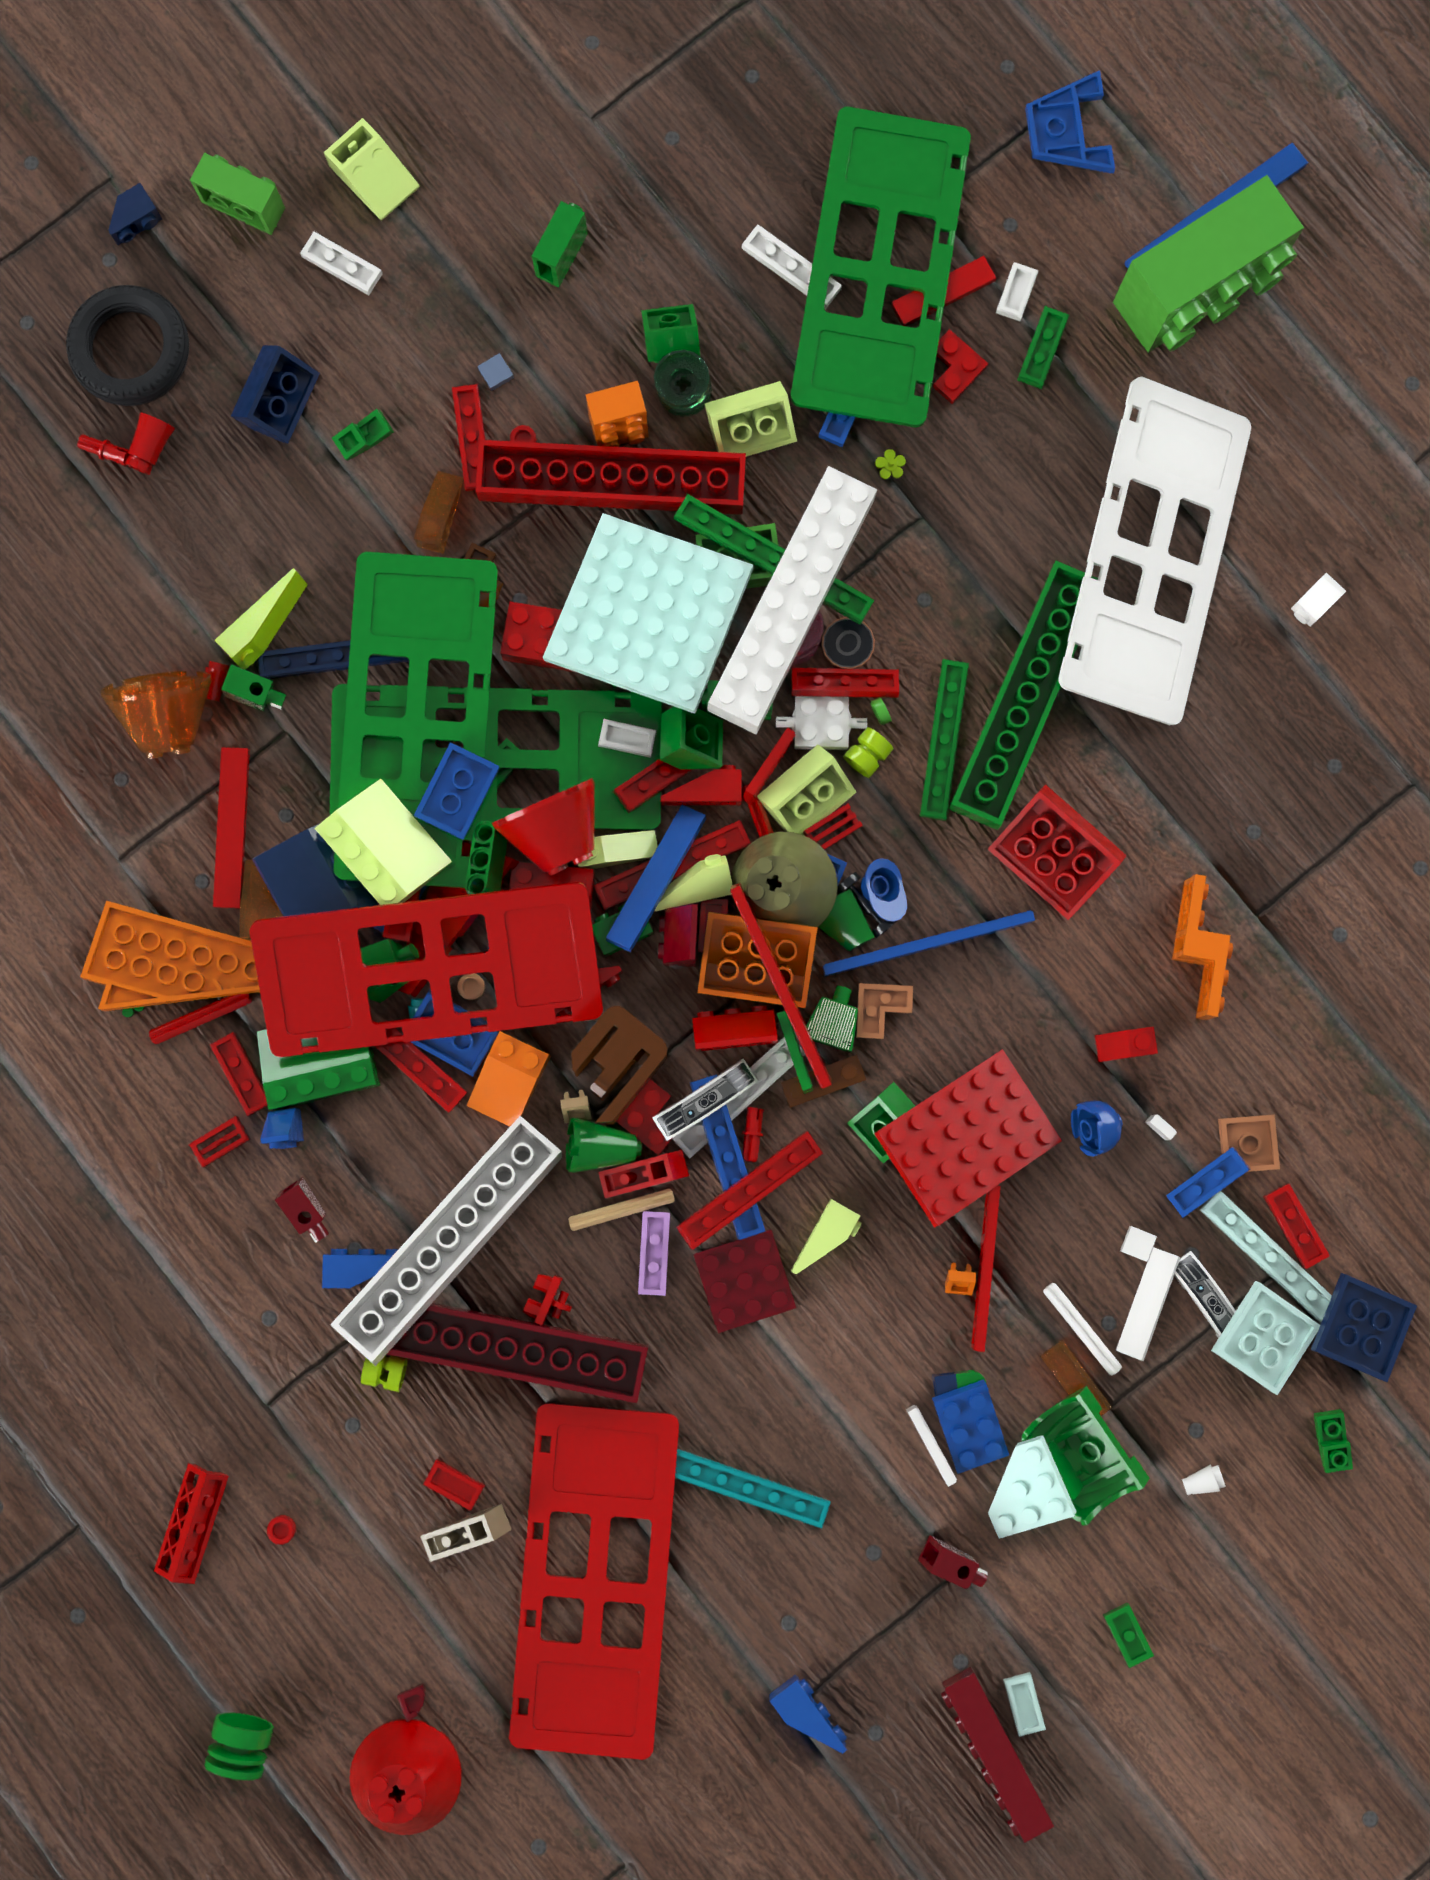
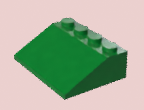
M267 1029L257 1031L262 1081L268 1110L276 1111L381 1086L372 1046L277 1057L270 1050ZM317 1037L302 1039L303 1047L318 1045Z

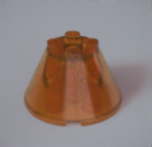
M171 671L132 677L122 680V686L113 688V684H109L101 689V697L138 749L146 753L147 758H159L163 756L164 752L174 751V754H185L191 751L190 746L194 744L212 682L209 673L197 671V676H187L186 671Z

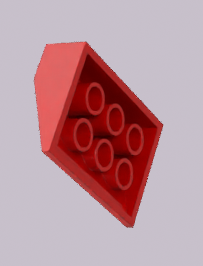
M1046 784L988 848L993 855L1067 920L1079 910L1127 856Z

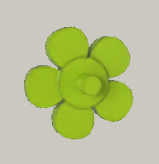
M889 449L885 451L884 457L876 459L875 466L881 469L879 473L881 478L889 479L892 473V476L898 479L903 475V470L900 467L905 465L906 460L902 455H898L895 458V451Z

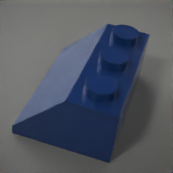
M263 345L231 417L254 431L288 444L320 373L280 346Z

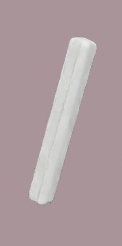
M1055 1283L1049 1284L1043 1290L1047 1298L1108 1374L1114 1375L1122 1368L1121 1364Z

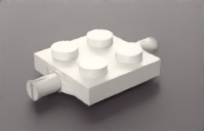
M795 696V710L792 717L776 716V728H792L796 734L794 749H813L818 744L825 750H848L851 729H866L867 718H851L849 697Z

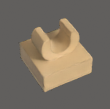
M579 1090V1097L570 1098L568 1092L564 1093V1099L560 1100L565 1123H569L571 1118L592 1119L588 1096H585L583 1090Z

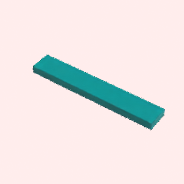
M677 1449L676 1479L815 1527L823 1528L831 1501Z

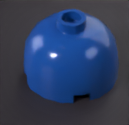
M1093 1100L1077 1104V1109L1071 1112V1127L1074 1138L1076 1139L1080 1136L1083 1144L1079 1146L1080 1149L1087 1156L1092 1157L1113 1149L1121 1137L1123 1123L1120 1115L1109 1104L1102 1101Z

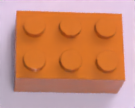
M638 381L585 394L590 424L597 446L619 447V445L628 442L629 444H638L643 442L644 438L649 437L647 412Z

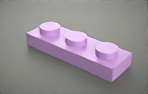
M643 1211L638 1294L666 1296L670 1213Z

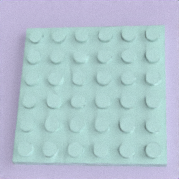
M603 513L543 655V659L546 662L695 714L752 574L753 564Z

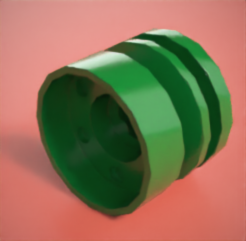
M235 1712L217 1714L211 1733L212 1738L217 1742L208 1746L207 1751L209 1755L205 1759V1768L211 1773L230 1779L255 1780L261 1778L264 1772L263 1764L267 1759L266 1754L261 1750L269 1747L274 1726L265 1719L249 1714Z

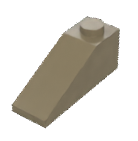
M502 1504L429 1531L420 1537L429 1561L432 1562L492 1542L512 1529Z

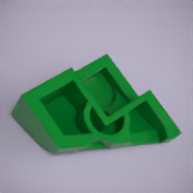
M851 889L837 895L832 911L819 926L823 930L822 932L839 942V945L847 951L872 941L874 935Z

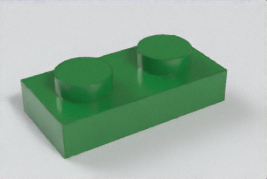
M1128 1603L1103 1614L1129 1668L1154 1656Z

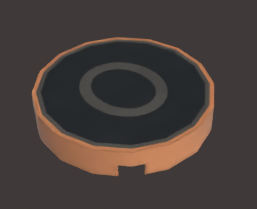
M847 617L837 619L826 628L822 637L824 657L832 666L838 669H859L870 660L874 652L875 639L872 630L865 622L859 625Z

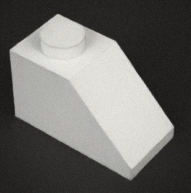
M1325 573L1291 609L1295 612L1294 616L1297 620L1311 626L1346 590Z

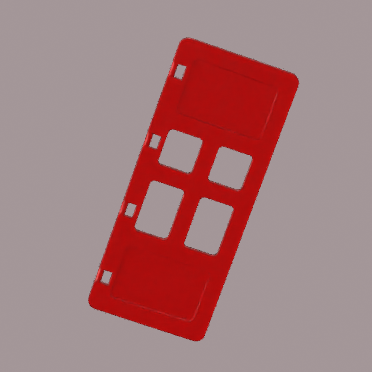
M581 882L259 919L253 922L250 927V938L271 1052L277 1057L386 1045L403 1041L411 1042L453 1037L486 1031L494 1032L536 1027L569 1021L593 1020L599 1018L603 1012L588 889ZM475 914L483 915L489 949L485 952L447 955L441 920ZM408 922H419L421 924L425 958L376 965H365L363 963L358 934L360 928ZM492 973L497 1006L493 1009L456 1012L453 1006L450 978L465 974ZM424 979L429 981L434 1014L432 1016L385 1022H374L372 1020L367 990L369 986ZM571 1007L572 1014L556 1016L555 1008ZM472 1018H487V1025H471ZM402 1027L403 1035L387 1037L386 1029ZM317 1037L318 1045L303 1047L302 1039Z
M545 1403L537 1411L509 1740L516 1748L641 1760L649 1758L653 1753L679 1437V1420L674 1414ZM542 1436H551L550 1452L541 1451ZM554 1511L588 1514L591 1517L587 1575L583 1578L549 1575L546 1571L551 1513ZM613 1517L648 1519L652 1523L648 1578L645 1583L613 1581L607 1578L610 1527ZM535 1522L544 1523L543 1539L533 1538ZM546 1596L583 1600L584 1613L580 1642L544 1640L541 1637L543 1601ZM606 1602L633 1603L644 1606L643 1640L640 1648L607 1646L602 1643L603 1612ZM527 1610L536 1611L535 1626L526 1625ZM520 1698L529 1699L528 1714L518 1713Z

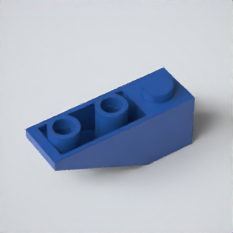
M291 1108L268 1112L260 1138L261 1144H269L270 1149L295 1148L297 1147V1142L304 1141L300 1109Z
M331 1249V1254L323 1255L322 1288H352L373 1278L399 1249H386L385 1254H375V1249H358V1254H347V1249Z
M795 1674L769 1694L770 1702L787 1725L842 1754L847 1751L846 1743L844 1742L847 1740L845 1733L838 1724L833 1727L828 1720V1717L831 1716L829 1711L821 1701L818 1704L811 1696L814 1691L805 1678L800 1681Z

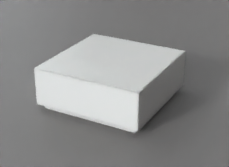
M1158 1114L1151 1115L1145 1121L1164 1140H1171L1177 1133Z
M1129 1226L1120 1251L1147 1262L1157 1236Z

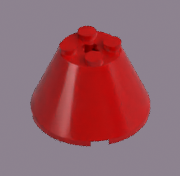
M591 778L493 822L492 825L542 871H548L549 876L554 875L569 867L567 862L573 861L574 865L593 856L591 851L594 850L595 782Z
M397 1719L384 1723L365 1737L353 1757L350 1769V1788L355 1804L371 1824L383 1831L398 1835H412L424 1832L440 1823L451 1811L457 1800L462 1782V1768L458 1753L451 1740L442 1731L440 1732L426 1724L427 1722L412 1719L409 1722L406 1719Z

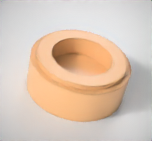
M465 974L458 981V992L467 1000H477L485 992V982L478 974Z

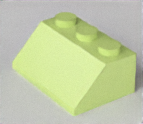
M780 381L704 403L717 452L746 453L747 457L797 442L788 394Z
M817 744L757 797L785 832L804 835V830L833 813L856 793V790L836 759Z

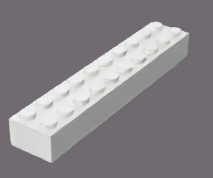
M828 466L708 702L707 711L757 734L874 502L877 489Z
M519 1116L331 1323L333 1329L376 1366L561 1160V1150L524 1118Z

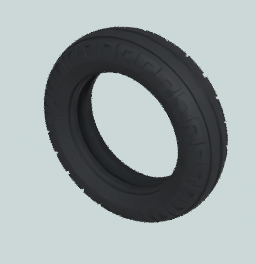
M118 285L97 292L78 308L68 328L66 350L68 361L75 377L88 392L108 403L135 406L160 398L178 382L188 360L189 337L181 315L165 297L145 287ZM136 312L149 316L160 325L164 341L161 356L155 366L147 373L132 379L114 378L99 370L93 358V341L99 328L108 319L121 313Z

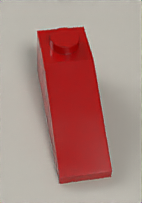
M722 765L720 769H714L662 795L661 806L741 805L742 769H736L735 765Z
M683 1150L598 1172L605 1198L689 1176Z

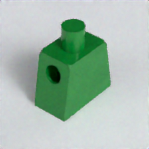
M390 939L361 948L362 959L365 965L410 961L419 958L418 950L413 944L403 947L401 944ZM407 982L369 986L367 988L368 997L373 1001L381 1003Z

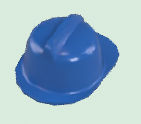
M880 858L874 860L868 866L861 881L862 894L870 901L874 912L880 918L891 922L898 921L905 915L907 910V899L900 871L895 863L888 859Z

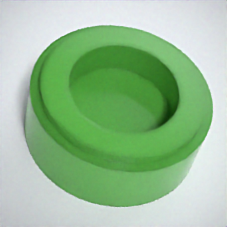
M879 697L871 701L872 710L879 723L885 725L891 722L890 714L882 699Z

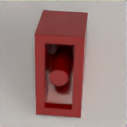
M1154 1026L1094 1036L1098 1062L1158 1054Z

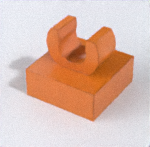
M953 1262L951 1264L945 1281V1293L973 1294L976 1284V1273L971 1272L972 1267L970 1264L966 1265L965 1272L957 1271L956 1263Z

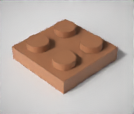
M1275 1115L1218 1119L1221 1154L1234 1147L1249 1166L1250 1170L1248 1172L1280 1169Z

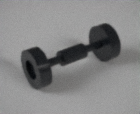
M854 872L838 885L837 891L841 894L851 889L858 899L857 903L867 915L871 914L879 924L872 931L873 935L878 938L897 921L885 920L883 922L874 912L870 901L855 888L854 884L861 877L857 872Z

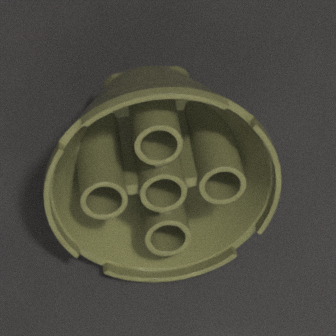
M794 832L770 833L753 841L738 857L731 875L733 885L741 883L757 919L818 928L829 916L837 897V874L827 852L814 840ZM777 881L782 883L781 888L776 887ZM732 897V901H733V904H734V906H735V909H736L737 913L739 914V916H741V914H740V912H739V910H738V907H737V905H736V903H735V901H734V899H733V897Z

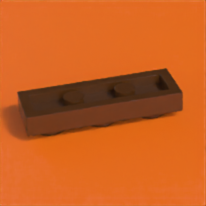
M854 1055L825 1066L832 1085L824 1089L820 1087L813 1071L808 1072L813 1086L812 1092L803 1093L798 1076L781 1082L789 1108L865 1081L866 1077L858 1056Z

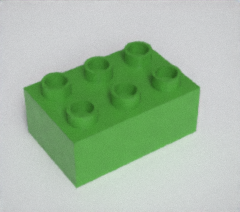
M1268 175L1132 260L1113 300V304L1147 353L1163 343L1172 352L1184 345L1196 334L1193 326L1208 315L1212 323L1216 324L1228 317L1240 306L1237 298L1249 288H1252L1254 293L1260 296L1279 283L1284 277L1281 270L1297 257V253L1292 246L1304 227Z

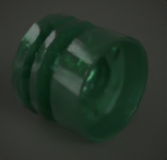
M677 350L665 355L657 364L654 382L658 399L664 409L672 415L687 417L694 416L705 408L704 403L710 401L712 386L709 369L703 358L695 352ZM683 383H687L688 387L682 392L680 388L683 386Z

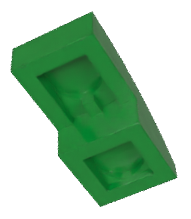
M375 409L357 424L351 423L332 437V440L345 460L348 461L380 443L394 433L382 412Z

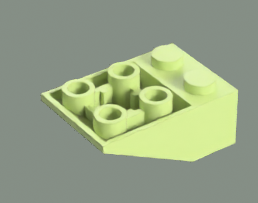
M363 118L324 152L329 167L381 221L420 187L381 136Z

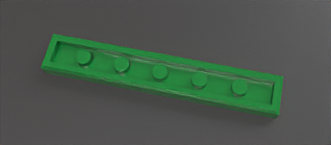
M943 659L941 663L919 817L947 820L969 663Z

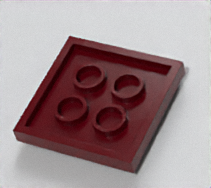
M772 1229L693 1254L718 1333L796 1309Z

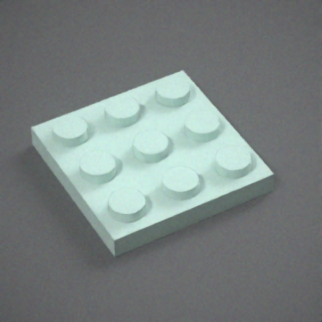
M1255 1281L1211 1351L1272 1393L1278 1395L1317 1334L1320 1324L1263 1284Z

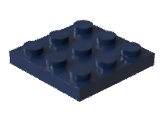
M1341 1273L1311 1350L1379 1380L1388 1382L1417 1305Z

